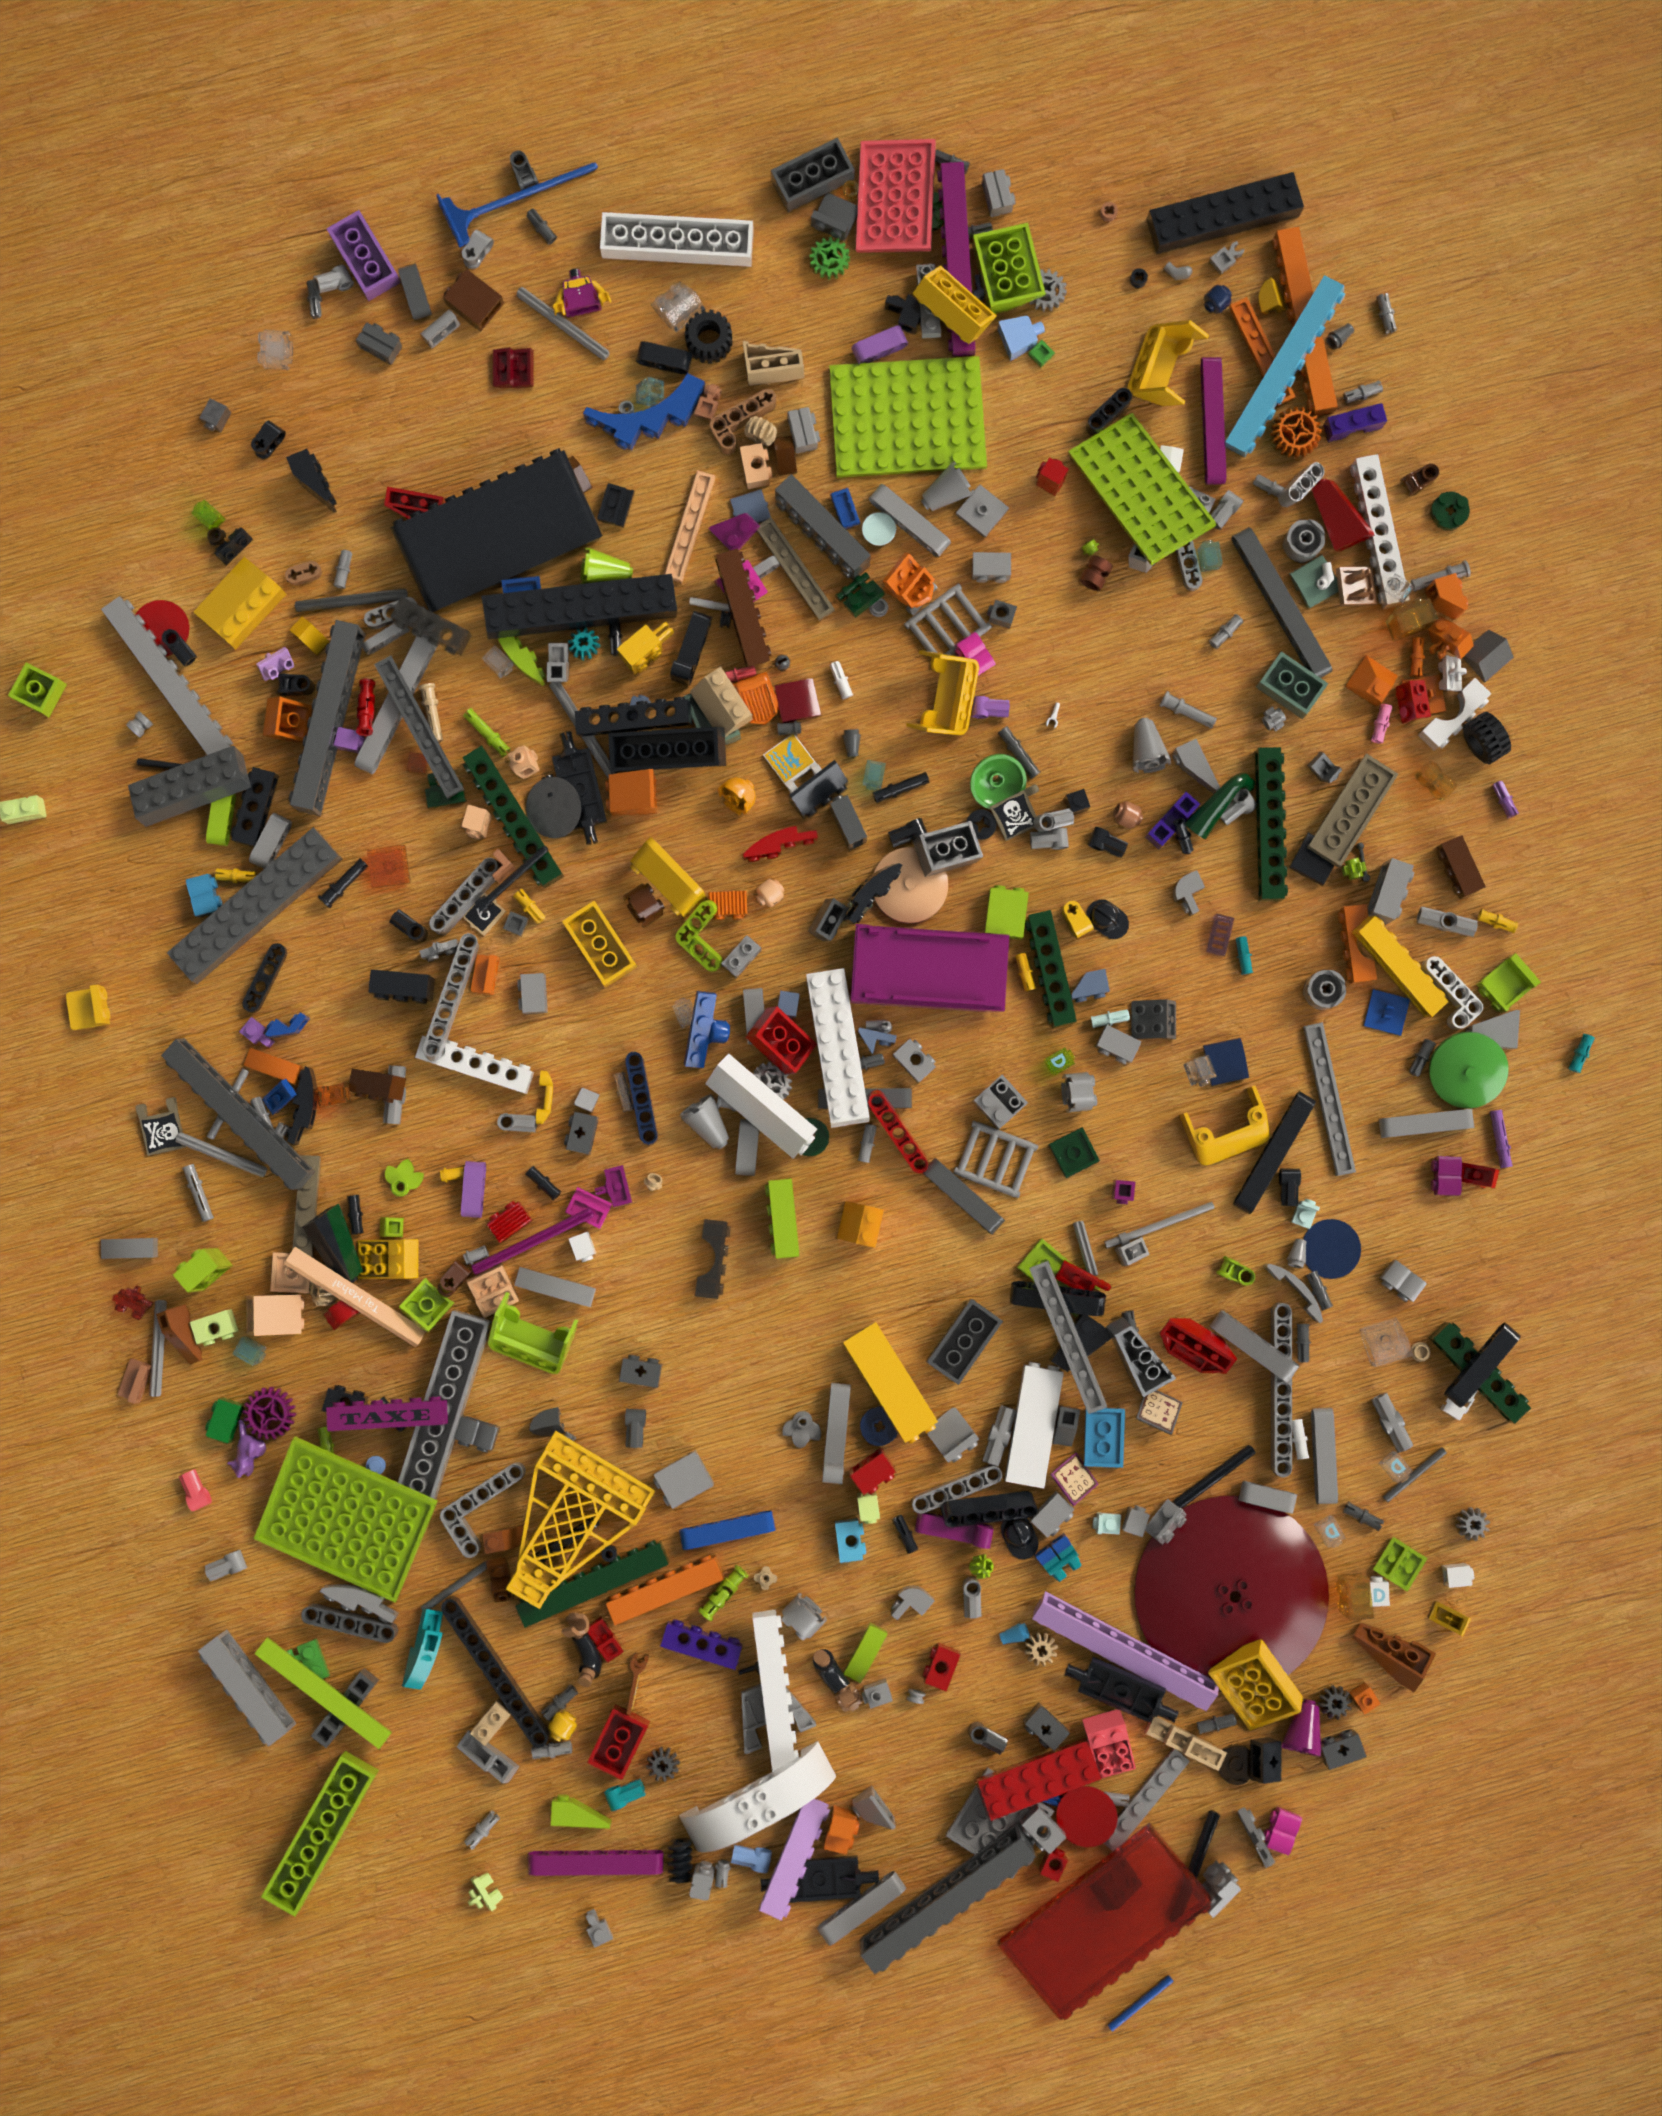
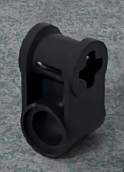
M270 420L266 421L251 442V447L258 458H269L277 446L284 440L286 431Z
M279 674L277 677L279 679L277 695L307 696L314 692L315 684L306 675ZM307 681L306 688L301 689V684Z

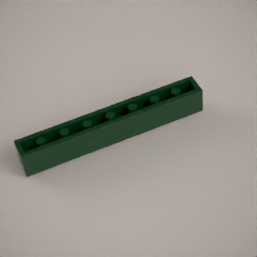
M655 1539L645 1543V1547L640 1550L637 1547L627 1551V1555L620 1558L617 1555L614 1561L602 1566L599 1563L591 1567L592 1571L585 1574L584 1571L573 1575L574 1579L566 1581L564 1579L549 1593L540 1609L520 1598L519 1603L515 1607L524 1628L669 1565L670 1561L661 1540L658 1542Z

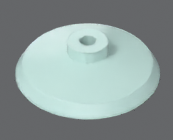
M877 512L869 515L864 520L862 532L869 543L881 546L889 543L894 538L896 525L889 515Z

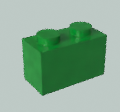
M224 1397L215 1401L211 1410L213 1412L212 1418L207 1421L205 1426L207 1431L205 1436L224 1443L232 1442L245 1405Z

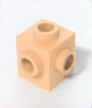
M521 746L508 754L511 769L522 779L540 771L536 762L538 757L534 750Z

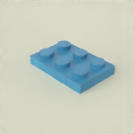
M1085 1407L1084 1466L1123 1468L1124 1408H1104L1088 1414Z

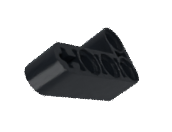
M696 611L693 612L678 658L674 660L671 668L670 677L672 681L688 686L691 685L712 623V616Z

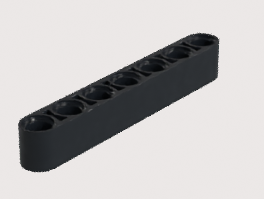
M1300 1091L1297 1092L1233 1202L1234 1206L1249 1215L1254 1211L1312 1111L1316 1100Z

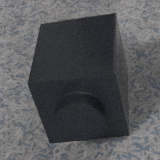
M1085 789L1067 794L1064 798L1066 807L1071 809L1073 815L1088 811L1090 808Z

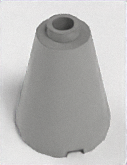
M955 461L922 494L924 499L921 502L927 510H937L975 493L974 490L969 491L968 488L971 485L961 470L954 468V465H956Z
M1141 718L1134 727L1133 770L1138 773L1139 770H1144V773L1160 771L1165 768V764H1171L1170 756L1154 722L1149 720V718Z
M709 1094L699 1099L700 1101L696 1104L693 1103L680 1114V1117L712 1148L717 1147L721 1149L728 1144L729 1136L714 1097Z

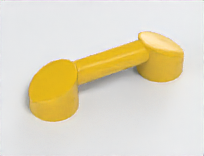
M548 1071L540 1072L539 1085L546 1087L543 1109H537L536 1124H543L551 1113L553 1082Z

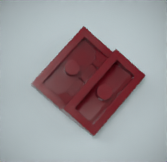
M510 347L493 349V387H534V350L531 348L513 350Z
M814 679L793 681L774 686L783 723L822 716Z

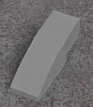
M158 1238L101 1239V1259L158 1257Z
M467 1731L457 1745V1748L482 1770L491 1773L502 1784L509 1783L520 1766L490 1743L484 1746L470 1734L471 1731Z

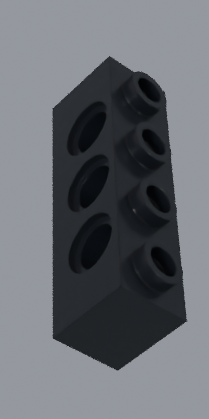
M255 767L248 773L251 788L244 790L242 793V806L237 810L236 814L238 820L236 826H233L231 831V837L234 842L253 848L265 827L279 779L276 773ZM262 785V792L256 794V787ZM257 803L256 811L251 812V805ZM252 821L251 829L245 830V824Z

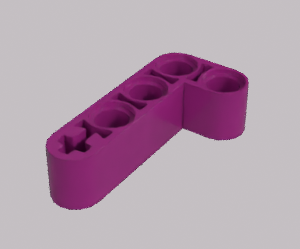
M926 1512L917 1514L914 1531L921 1534L972 1543L973 1546L990 1549L994 1528L987 1524L947 1527L942 1515Z

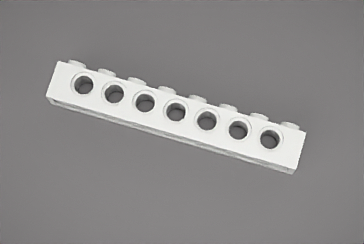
M1376 454L1356 458L1350 467L1351 476L1355 478L1354 491L1360 501L1358 502L1359 512L1362 513L1363 519L1375 534V536L1366 540L1367 549H1370V564L1375 570L1374 582L1379 589L1378 601L1382 604L1383 609L1403 606L1410 599L1409 594L1403 598L1408 589L1379 456ZM1363 475H1368L1371 481H1366ZM1367 493H1372L1375 499H1370ZM1371 511L1377 512L1379 517L1372 516ZM1375 529L1381 530L1382 535H1377ZM1379 547L1385 548L1386 554L1381 553ZM1383 565H1387L1390 568V572H1386L1383 569ZM1387 583L1392 584L1394 590L1388 589Z

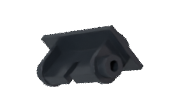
M242 527L235 529L228 537L230 540L228 543L225 541L218 548H215L214 554L226 566L253 540Z

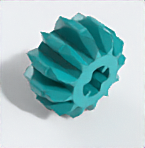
M586 627L583 629V632L577 628V635L571 633L572 640H568V644L571 645L569 650L574 652L575 658L580 656L581 660H585V656H588L589 659H592L591 653L597 655L598 651L595 648H600L601 646L598 643L600 640L599 636H594V630L588 633ZM586 641H587V643H588L587 646H585V645L581 646V642L586 643Z

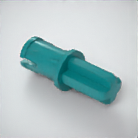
M1237 937L1238 956L1236 957L1239 958L1241 975L1253 973L1250 958L1252 954L1249 952L1247 937Z

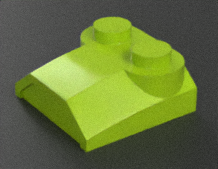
M424 1278L402 1302L399 1308L417 1326L429 1333L453 1306L454 1302L447 1297L441 1296L437 1288L427 1278Z

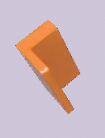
M477 954L471 992L494 995L500 961L498 956Z

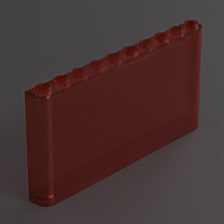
M1149 1822L998 1940L997 1945L1058 2020H1067L1071 2017L1074 2010L1078 2007L1079 2009L1083 2008L1091 1997L1100 1995L1104 1987L1108 1984L1113 1985L1124 1972H1130L1134 1964L1138 1961H1144L1154 1949H1160L1168 1938L1177 1936L1180 1929L1185 1925H1191L1198 1915L1207 1913L1211 1908L1212 1898Z

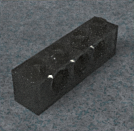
M403 597L400 598L390 616L395 626L403 630L405 627L412 630L411 634L418 638L423 636L428 639L430 644L436 647L441 645L445 647L444 650L452 655L456 653L462 655L472 636L468 630ZM412 616H418L416 622H409V619ZM428 625H435L432 631H426ZM451 633L452 636L449 640H443L444 634Z

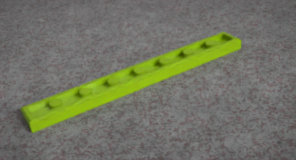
M269 1637L265 1639L255 1652L256 1656L376 1748L380 1749L392 1733Z

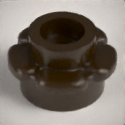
M214 527L208 531L207 537L210 544L214 546L222 545L225 542L226 533L219 527Z

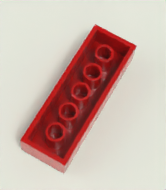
M1083 1738L1056 1748L1055 1751H1048L974 1780L987 1818L992 1821L1101 1779L1089 1742Z

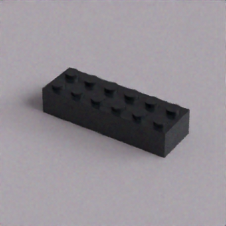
M725 727L608 733L610 772L726 766Z

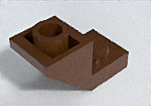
M506 1557L486 1560L494 1601L505 1602L513 1600L514 1594L506 1590L511 1580L510 1568Z

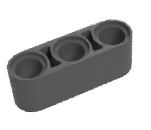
M416 263L399 268L398 272L414 321L431 316L432 312Z

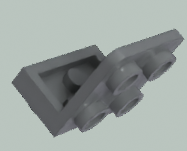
M827 193L818 211H813L811 227L823 231L834 238L846 241L857 217L858 206Z

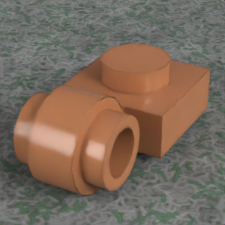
M706 385L704 396H707V398L700 396L694 413L696 417L708 421L715 417L719 405L715 399L719 400L722 392L718 385Z

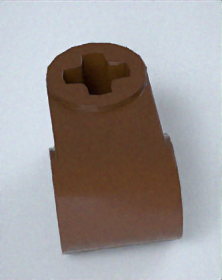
M1429 463L1409 473L1400 481L1405 484L1409 491L1408 495L1411 497L1436 480L1439 475V468L1437 465ZM1426 471L1431 472L1432 475H1433V477H1432V478L1427 477V476L1425 475V472H1426Z
M457 1259L441 1278L437 1289L438 1293L443 1297H450L469 1278L473 1271Z

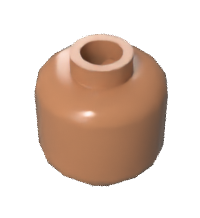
M1128 801L1117 804L1113 812L1115 822L1129 829L1139 825L1143 819L1141 808Z

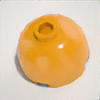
M733 777L727 779L718 788L719 796L723 795L726 799L724 804L738 815L741 813L743 815L747 814L756 800L754 786L747 779Z

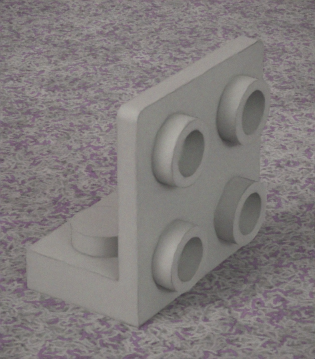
M1167 1499L1146 1525L1145 1531L1162 1545L1164 1542L1169 1543L1174 1536L1172 1532L1176 1527H1182L1187 1520L1185 1518L1187 1514L1183 1509Z

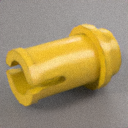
M464 1167L440 1170L441 1181L448 1183L449 1180L463 1179Z

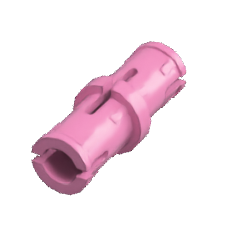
M1380 704L1371 741L1374 743L1383 744L1386 729L1390 724L1388 721L1392 710L1391 705Z

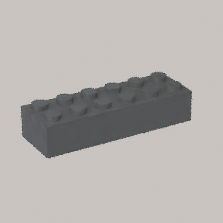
M792 474L775 489L776 506L782 512L785 510L790 515L789 519L794 525L798 524L802 528L803 534L807 538L811 537L815 541V546L821 552L825 551L829 555L828 559L834 565L837 564L846 578H851L854 581L855 577L860 576L870 566L871 555Z
M233 745L129 784L128 788L135 818L147 827L251 788L244 756Z

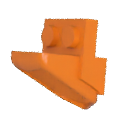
M905 552L882 582L885 584L883 590L910 608H918L932 600L933 582L935 579L925 567L919 566L910 553Z
M767 671L732 683L752 714L753 720L749 723L766 725L777 714V710H780Z

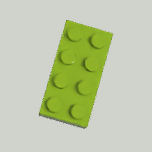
M792 1179L768 1181L769 1185H765L766 1197H770L767 1212L768 1216H772L769 1232L770 1236L774 1235V1243H771V1253L776 1255V1259L798 1257L800 1255Z

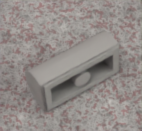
M447 310L421 332L420 335L432 349L458 328L460 324L451 310Z

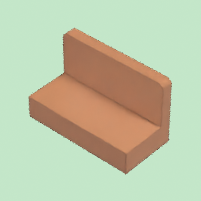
M497 849L493 855L502 866L492 874V877L500 884L516 868Z
M130 1359L118 1395L127 1398L128 1402L134 1404L141 1402L151 1373V1364Z

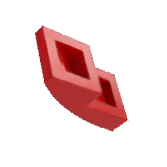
M602 1616L589 1624L588 1634L607 1663L624 1652Z

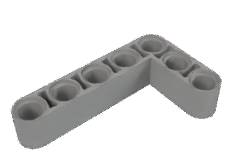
M831 1383L823 1483L842 1484L850 1384Z
M512 1463L441 1511L440 1519L465 1557L472 1558L477 1555L481 1550V1543L464 1516L519 1481L526 1473L525 1466L522 1463ZM512 1467L520 1469L521 1474L519 1477L512 1475ZM496 1478L503 1479V1487H497L495 1485ZM483 1488L487 1491V1498L479 1496V1489ZM464 1499L471 1502L470 1509L463 1507L462 1501ZM447 1510L454 1512L455 1517L453 1520L446 1517ZM458 1526L465 1529L464 1536L457 1534L456 1528ZM468 1543H472L475 1545V1552H469L466 1547Z

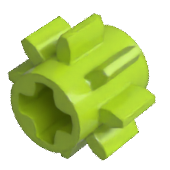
M1359 858L1345 861V866L1341 868L1343 877L1348 876L1349 880L1363 877V872L1367 870L1365 861L1360 862Z
M986 1554L973 1556V1560L969 1564L970 1572L976 1575L977 1579L990 1577V1573L994 1568L992 1560L986 1558Z

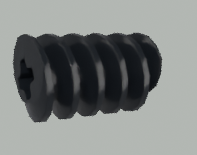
M689 1838L671 1839L670 1841L673 1844L667 1846V1849L673 1850V1852L669 1853L667 1857L673 1858L672 1861L668 1862V1865L673 1866V1868L668 1870V1873L674 1874V1876L668 1878V1881L674 1883L690 1882L692 1880L690 1878L693 1877V1872L690 1871L693 1868L692 1863H690L692 1861V1856L690 1855L692 1848L689 1847L692 1844V1840Z

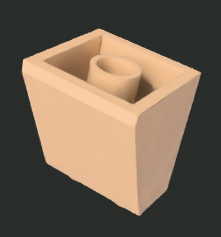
M301 1295L246 1296L247 1335L301 1334V1329H304V1319L301 1318L304 1300L301 1298Z

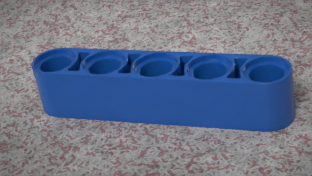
M772 1510L683 1528L679 1530L682 1550H688L775 1531L776 1528Z

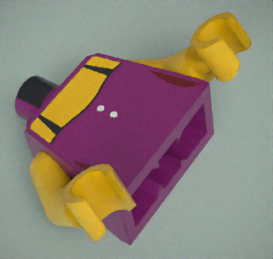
M572 269L569 271L570 279L565 280L563 287L559 289L553 310L555 316L558 312H563V315L566 314L567 318L602 310L601 306H604L603 303L605 301L610 303L612 301L609 293L596 281L591 280L589 276L581 277L579 269Z

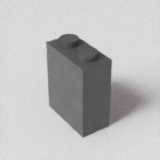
M839 795L833 798V802L830 803V811L849 851L867 842V835L848 795L844 797Z

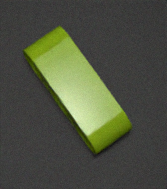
M236 793L211 802L206 833V842L208 844L223 846L229 844Z

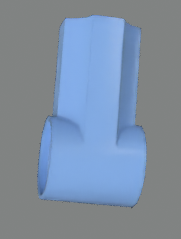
M734 1845L731 1863L751 1867L756 1872L768 1873L772 1851L761 1847L753 1849Z

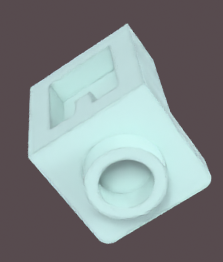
M1306 1198L1304 1201H1298V1206H1296L1291 1223L1310 1229L1315 1214L1319 1211L1320 1207L1315 1206V1201Z
M1097 1512V1517H1093V1529H1096L1095 1532L1097 1534L1120 1535L1121 1515Z

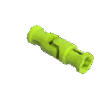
M734 1566L733 1572L728 1578H724L716 1588V1591L709 1596V1600L703 1608L698 1609L707 1620H713L714 1614L719 1608L722 1609L724 1607L725 1601H728L738 1590V1586L744 1578L749 1577L748 1573L740 1566ZM725 1586L729 1587L731 1589V1592H729Z

